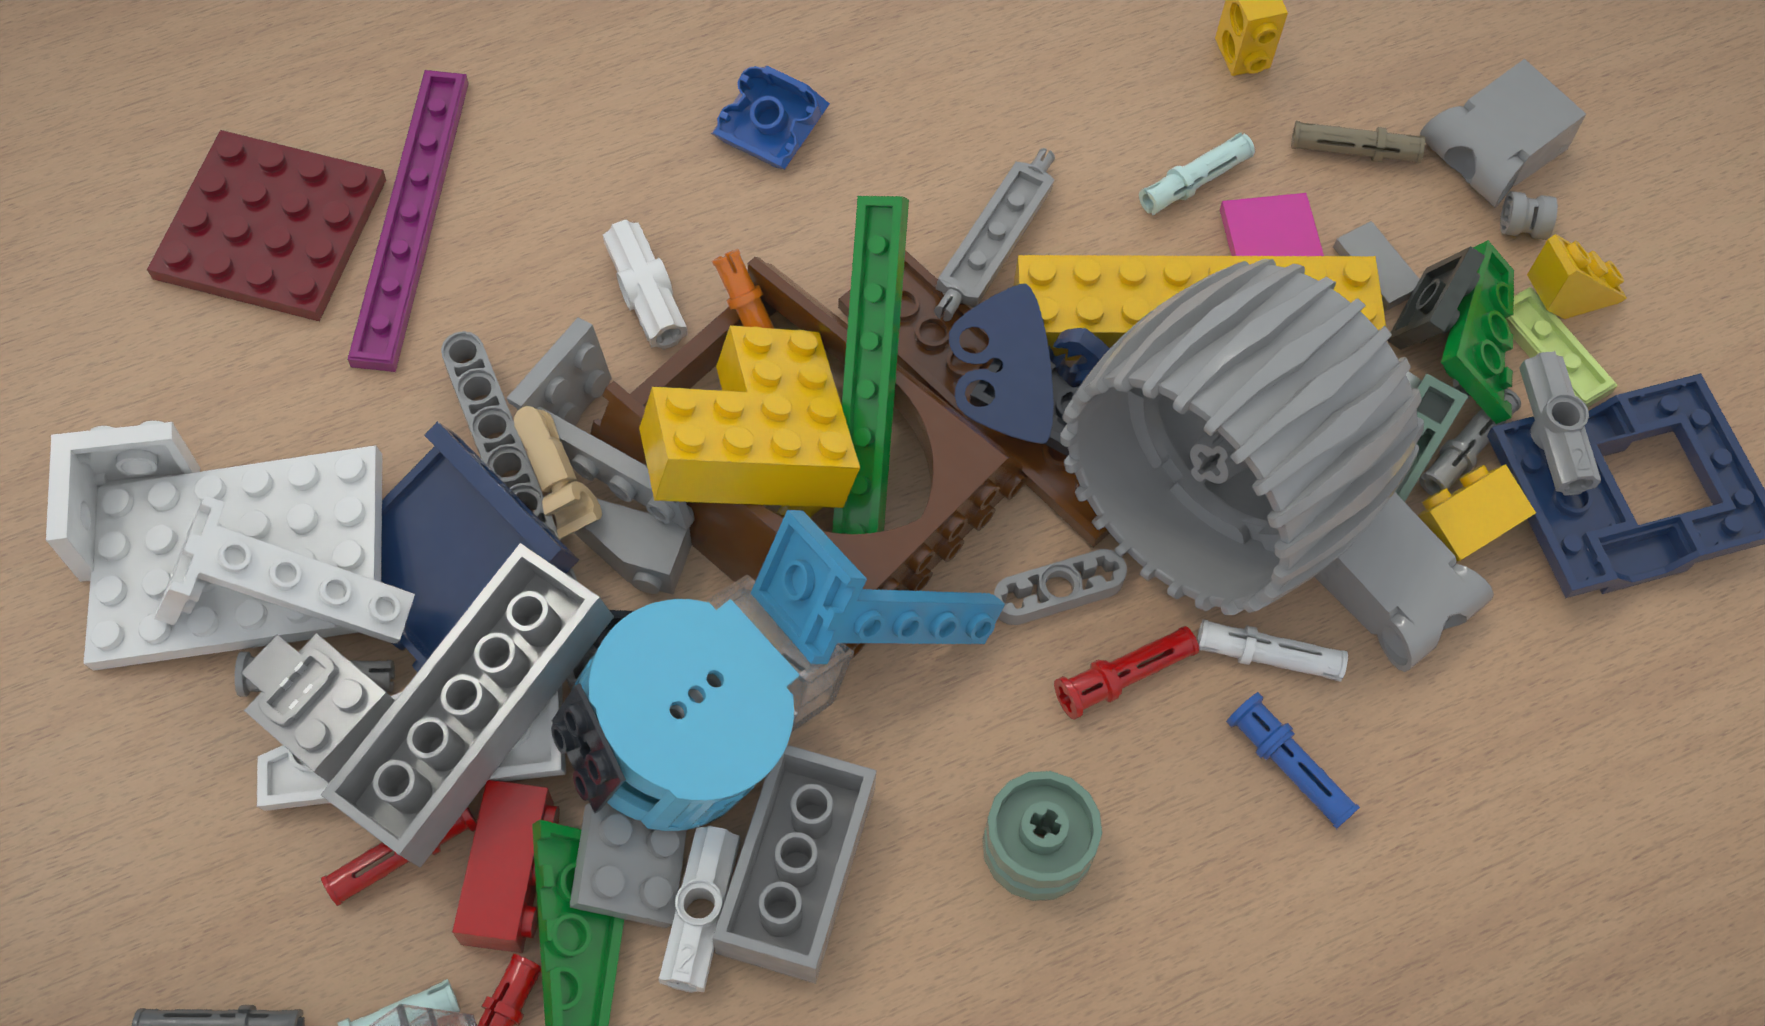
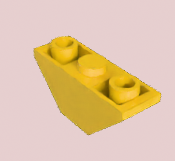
M1557 234L1546 241L1527 273L1546 310L1563 319L1619 304L1627 299L1620 287V284L1624 282V278L1612 261L1603 262L1595 251L1592 250L1588 253L1578 241L1575 240L1571 243Z

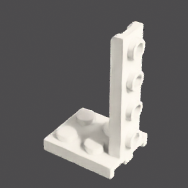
M205 495L189 527L154 618L155 620L175 625L181 612L191 614L207 581L386 642L398 643L401 639L415 594L228 530L226 527L217 524L225 502Z

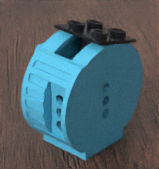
M671 599L655 602L633 611L610 630L592 659L589 660L577 678L570 694L551 720L553 723L551 733L557 749L562 754L567 753L574 768L573 781L577 793L582 800L589 801L594 814L599 812L608 803L624 815L641 821L648 829L661 831L689 830L711 823L726 814L777 764L787 747L793 727V694L787 688L800 674L731 599L717 610L709 602L693 599Z

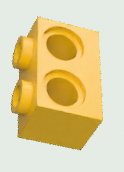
M1225 0L1215 40L1232 76L1245 73L1254 74L1271 68L1288 15L1283 0Z

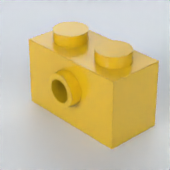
M1505 464L1490 471L1487 470L1485 465L1472 470L1459 479L1463 487L1452 494L1445 488L1422 501L1426 510L1417 516L1456 556L1457 562L1528 519L1536 512Z

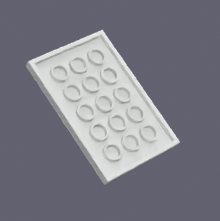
M377 446L98 487L94 571L91 572L84 664L95 671L267 646L277 634L289 643L310 640L316 633L322 638L358 633L207 581L191 614L181 612L175 625H170L154 618L189 527L205 495L225 502L217 524L226 527L228 530L381 582L382 453Z

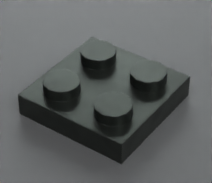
M1470 246L1427 267L1390 332L1392 335L1387 341L1402 350L1418 342L1423 343L1428 338L1437 334L1447 333L1459 318L1460 311L1457 308L1461 300L1475 288L1480 279V274L1477 271L1485 256Z

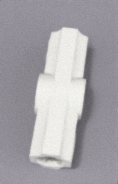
M623 220L612 224L608 232L603 234V239L617 270V280L629 310H635L651 348L659 347L664 350L678 345L679 341L687 335V327L673 299L671 282L662 260L654 258L639 223Z
M713 826L696 827L683 884L675 899L676 912L659 976L660 984L667 985L676 990L691 993L705 991L714 953L712 938L729 890L740 843V836L729 832L727 829ZM697 899H706L715 905L713 911L704 918H693L686 913V910Z

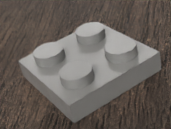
M590 803L586 804L570 907L662 928L672 926L676 912L675 899L679 891L686 830L661 831L648 829L641 821L624 815L609 804H605L595 814Z

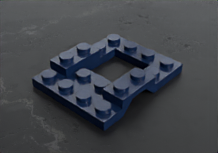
M1701 373L1618 394L1589 410V418L1585 429L1601 482L1596 488L1588 489L1581 494L1564 496L1562 492L1556 491L1545 452L1535 444L1531 437V427L1535 421L1534 416L1493 426L1487 434L1501 466L1507 465L1536 512L1527 520L1565 598L1599 589L1602 594L1683 573L1688 571L1695 563L1765 544V489ZM1674 432L1712 506L1638 525L1603 456L1623 452L1634 441Z

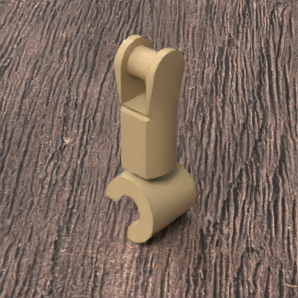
M530 406L520 408L514 416V426L525 449L528 450L527 455L542 491L551 493L542 500L544 515H555L557 520L556 531L559 539H563L601 519L602 510L598 500L589 488L576 481L577 478L562 442H560L550 413Z

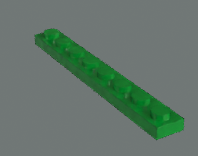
M857 196L842 409L860 469L844 507H834L832 533L867 534L881 532L885 528L909 199L903 196Z

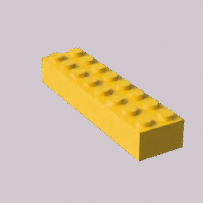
M1018 255L1013 286L1027 284L1032 289L1043 318L1048 346L1050 345L1055 356L1066 353L1065 361H1078L1082 355L1067 358L1068 349L1053 347L1061 332L1073 328H1086L1111 348L1139 320L1169 298L1209 275L1243 261L1250 265L1262 259H1274L1276 266L1284 268L1291 264L1304 266V274L1318 281L1328 277L1336 282L1333 290L1350 303L1358 298L1366 305L1361 312L1378 330L1383 326L1386 327L1376 256Z

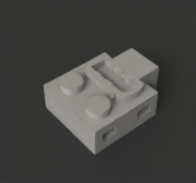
M317 633L299 652L277 634L241 672L262 691L244 711L308 768L328 783L336 776L395 701L386 691Z

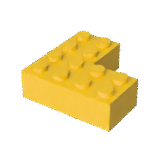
M730 325L716 366L722 391L652 387L639 429L654 501L844 507L860 466L819 332Z

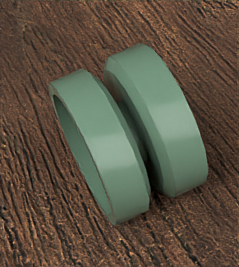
M1052 771L1028 772L1010 780L994 798L982 838L984 860L993 878L1011 894L1031 901L1054 900L1073 891L1087 875L1096 855L1102 836L1100 811L1090 793L1070 777ZM1035 834H1042L1044 838H1040Z

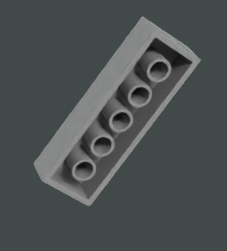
M520 543L321 793V796L397 854L421 868L614 616L598 595Z

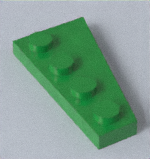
M1487 240L1473 247L1485 256L1477 271L1480 274V279L1475 288L1467 296L1463 297L1457 308L1460 311V315L1455 325L1450 329L1441 363L1446 373L1452 379H1456L1493 422L1498 424L1512 418V404L1507 400L1504 401V390L1512 387L1513 371L1509 367H1505V352L1513 349V334L1510 332L1506 318L1514 315V269L1490 241Z
M538 820L532 824L545 1026H609L624 919L570 907L581 829Z

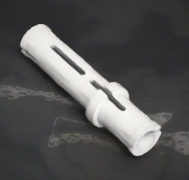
M1203 619L1197 636L1200 651L1238 658V663L1249 665L1251 661L1334 679L1339 682L1342 681L1347 668V651L1329 649L1259 633L1256 627L1248 625L1241 629Z

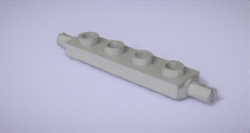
M1040 149L1031 164L1015 162L938 278L936 290L944 294V297L934 309L938 318L941 319L944 314V321L951 320L960 303L973 308L979 304L1052 190L1054 179L1046 172L1055 160V155L1051 150L1046 155L1047 149Z

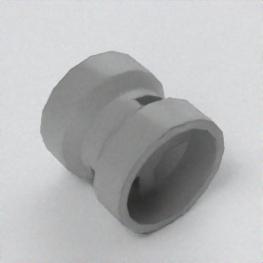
M1510 191L1502 207L1500 218L1501 233L1518 236L1521 232L1529 233L1532 238L1548 240L1556 223L1557 199L1545 195H1540L1536 199L1528 198L1525 193Z

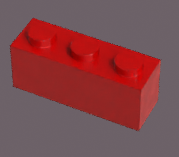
M492 780L486 782L452 931L461 945L523 953L526 938H534L538 925V907L533 906L536 893L532 824L538 820L558 824L560 808L559 806H554L548 788Z

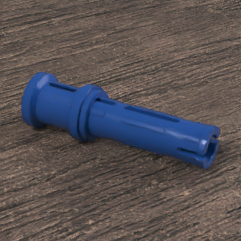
M1259 692L1255 693L1226 722L1231 727L1237 726L1257 747L1256 754L1266 761L1271 758L1298 786L1301 792L1334 824L1333 826L1336 829L1339 828L1360 807L1292 738L1295 735L1292 731L1293 728L1288 723L1282 724L1263 705V696Z

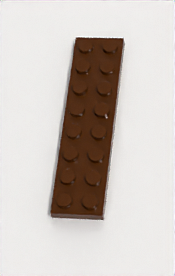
M905 250L897 364L1019 460L1023 466L1021 474L1026 477L1025 484L1094 548L1110 533L1105 526L1099 530L1095 528L1092 520L1097 515L1088 500H1078L1075 490L1080 484L1075 473H1068L1064 465V461L1068 456L1043 443L1025 441L986 427L966 416L957 407L955 387L959 379L967 372L988 369L995 358L983 364H970L963 362L955 356L949 344V331L954 323L971 309L965 304L960 303L951 320L944 321V314L941 319L938 318L934 309L944 297L942 292L936 290L938 279ZM850 290L838 299V309L847 317L849 316ZM971 327L961 333L959 343L964 351L976 354L987 348L989 338L984 330ZM980 380L973 381L967 386L965 396L968 402L970 394Z

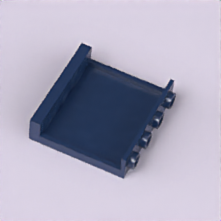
M438 421L424 434L434 447L382 499L381 583L415 594L401 639L398 643L391 644L401 651L407 649L413 655L416 661L412 666L417 673L520 543L565 574L579 561L563 542L456 433Z

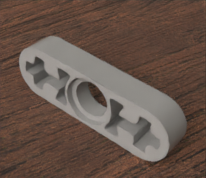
M1100 549L1006 577L997 584L994 595L1005 604L998 619L1009 625H1020L1112 597L1123 586L1127 573L1126 563L1116 552L1109 549ZM1097 566H1102L1105 572L1113 571L1110 581L1106 582L1102 575L1092 577L1095 575ZM1053 577H1062L1071 583L1073 591L1066 597H1056L1047 590L1046 582ZM1088 578L1085 587L1086 590H1083L1082 580ZM1033 584H1036L1037 594L1030 596ZM1013 592L1016 598H1024L1021 608L1016 609L1013 603H1005L1008 593Z

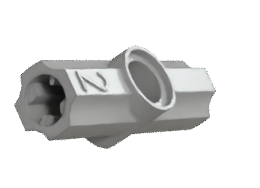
M1555 351L1542 352L1524 360L1519 369L1535 419L1531 427V437L1535 444L1545 452L1556 491L1562 492L1565 496L1581 494L1588 489L1596 488L1601 482V477L1585 429L1589 418V411L1586 404L1574 394L1563 356L1556 355Z

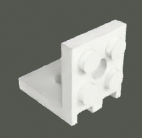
M146 421L138 426L119 428L98 426L90 431L51 435L46 541L80 582L90 581L91 572L94 571L98 487L200 472V466L172 422Z

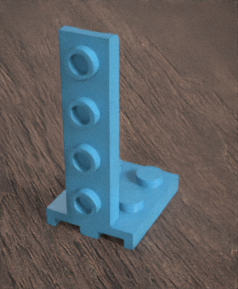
M787 510L751 591V595L811 664H828L837 643L985 644L1005 606L998 597L990 593L863 589L867 578L810 517L801 510Z

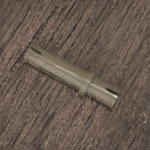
M1295 121L1291 147L1292 149L1301 148L1369 156L1375 162H1381L1383 158L1421 163L1425 149V136L1388 133L1387 128L1377 127L1376 131Z

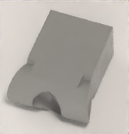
M1523 59L1468 99L1464 106L1449 108L1432 118L1423 127L1420 135L1425 136V143L1449 166L1461 173L1464 179L1496 208L1513 185L1516 186L1568 150L1586 113L1527 60Z
M1396 492L1365 532L1335 561L1314 576L1371 634H1377L1380 646L1389 661L1398 670L1403 672L1409 671L1436 648L1444 629L1467 622L1488 604L1494 596L1492 587L1482 576L1466 566L1456 564V556Z

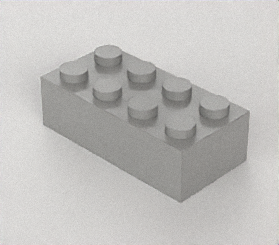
M787 745L777 764L766 776L712 938L715 954L816 984L875 792L877 770Z

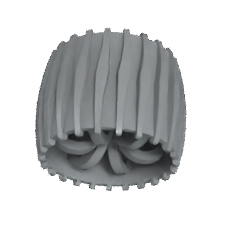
M1262 259L1250 265L1243 261L1217 271L1169 298L1139 320L1103 355L1079 386L1063 414V420L1067 422V425L1061 432L1060 440L1061 444L1069 449V455L1064 461L1065 469L1068 473H1075L1080 485L1075 490L1078 500H1088L1097 516L1092 520L1095 528L1099 530L1104 526L1120 544L1114 551L1120 557L1128 552L1142 565L1143 569L1140 575L1144 579L1149 581L1157 577L1169 585L1168 595L1175 599H1179L1184 595L1195 599L1196 608L1204 611L1217 606L1221 607V611L1225 615H1235L1244 609L1248 613L1255 612L1280 599L1316 576L1344 553L1373 523L1405 478L1419 451V446L1416 443L1424 431V420L1417 417V407L1421 403L1422 398L1419 389H1411L1406 376L1411 368L1407 358L1401 357L1398 359L1387 343L1392 334L1385 326L1378 330L1361 312L1366 305L1358 298L1350 303L1333 290L1336 285L1335 281L1328 277L1318 281L1305 275V267L1298 264H1291L1284 268L1276 266L1274 259Z

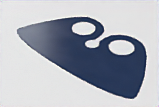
M1019 284L988 298L958 319L949 331L951 351L963 362L983 364L992 358H998L1003 363V369L997 373L991 372L988 369L967 372L959 379L955 387V399L957 407L974 421L1008 436L1042 444L1046 443L1050 438L1053 425V382L1049 348L1038 301L1027 284ZM977 327L987 333L989 344L985 350L976 354L964 351L960 346L959 338L961 333L967 328ZM977 380H984L990 383L995 390V398L992 403L984 407L971 405L965 396V390L970 383Z

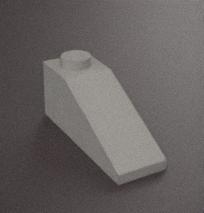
M597 499L602 510L601 519L574 532V534L638 590L649 594H657L659 591L673 595L692 546L690 529L686 530L672 521L665 524L657 520L650 513Z

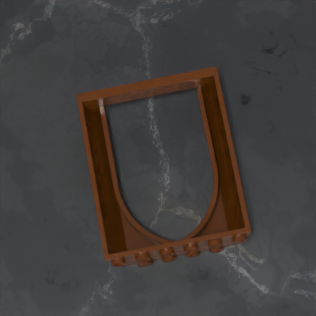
M754 257L747 263L748 273L754 286L759 285L763 292L760 298L769 318L778 311L800 330L819 332L824 349L845 365L848 324L774 265L764 262L759 257ZM726 308L630 394L615 381L610 383L602 395L609 402L602 419L593 420L590 435L647 466L639 428L652 387L691 389L718 363L730 325L743 326L736 309ZM897 364L894 407L902 414L915 432L928 463L931 492L926 508L921 518L887 531L867 534L823 532L867 578L863 589L921 591L933 575L931 570L942 559L945 562L952 560L961 550L964 544L963 538L973 528L977 531L984 528L996 511L994 507L1004 497L1008 500L1012 499L1025 484L1026 477L1021 474L1023 466L1019 460ZM686 502L692 508L695 516L693 523L689 527L692 546L756 600L751 595V591L783 518L763 505ZM837 643L828 664L835 668L845 657L848 660L853 659L866 643Z

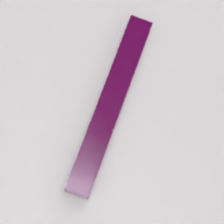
M424 70L347 359L352 368L396 372L469 85L466 74Z

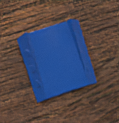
M769 66L749 67L742 72L737 83L740 94L732 104L723 107L717 118V126L711 134L738 150L775 168L785 170L830 103L809 85Z

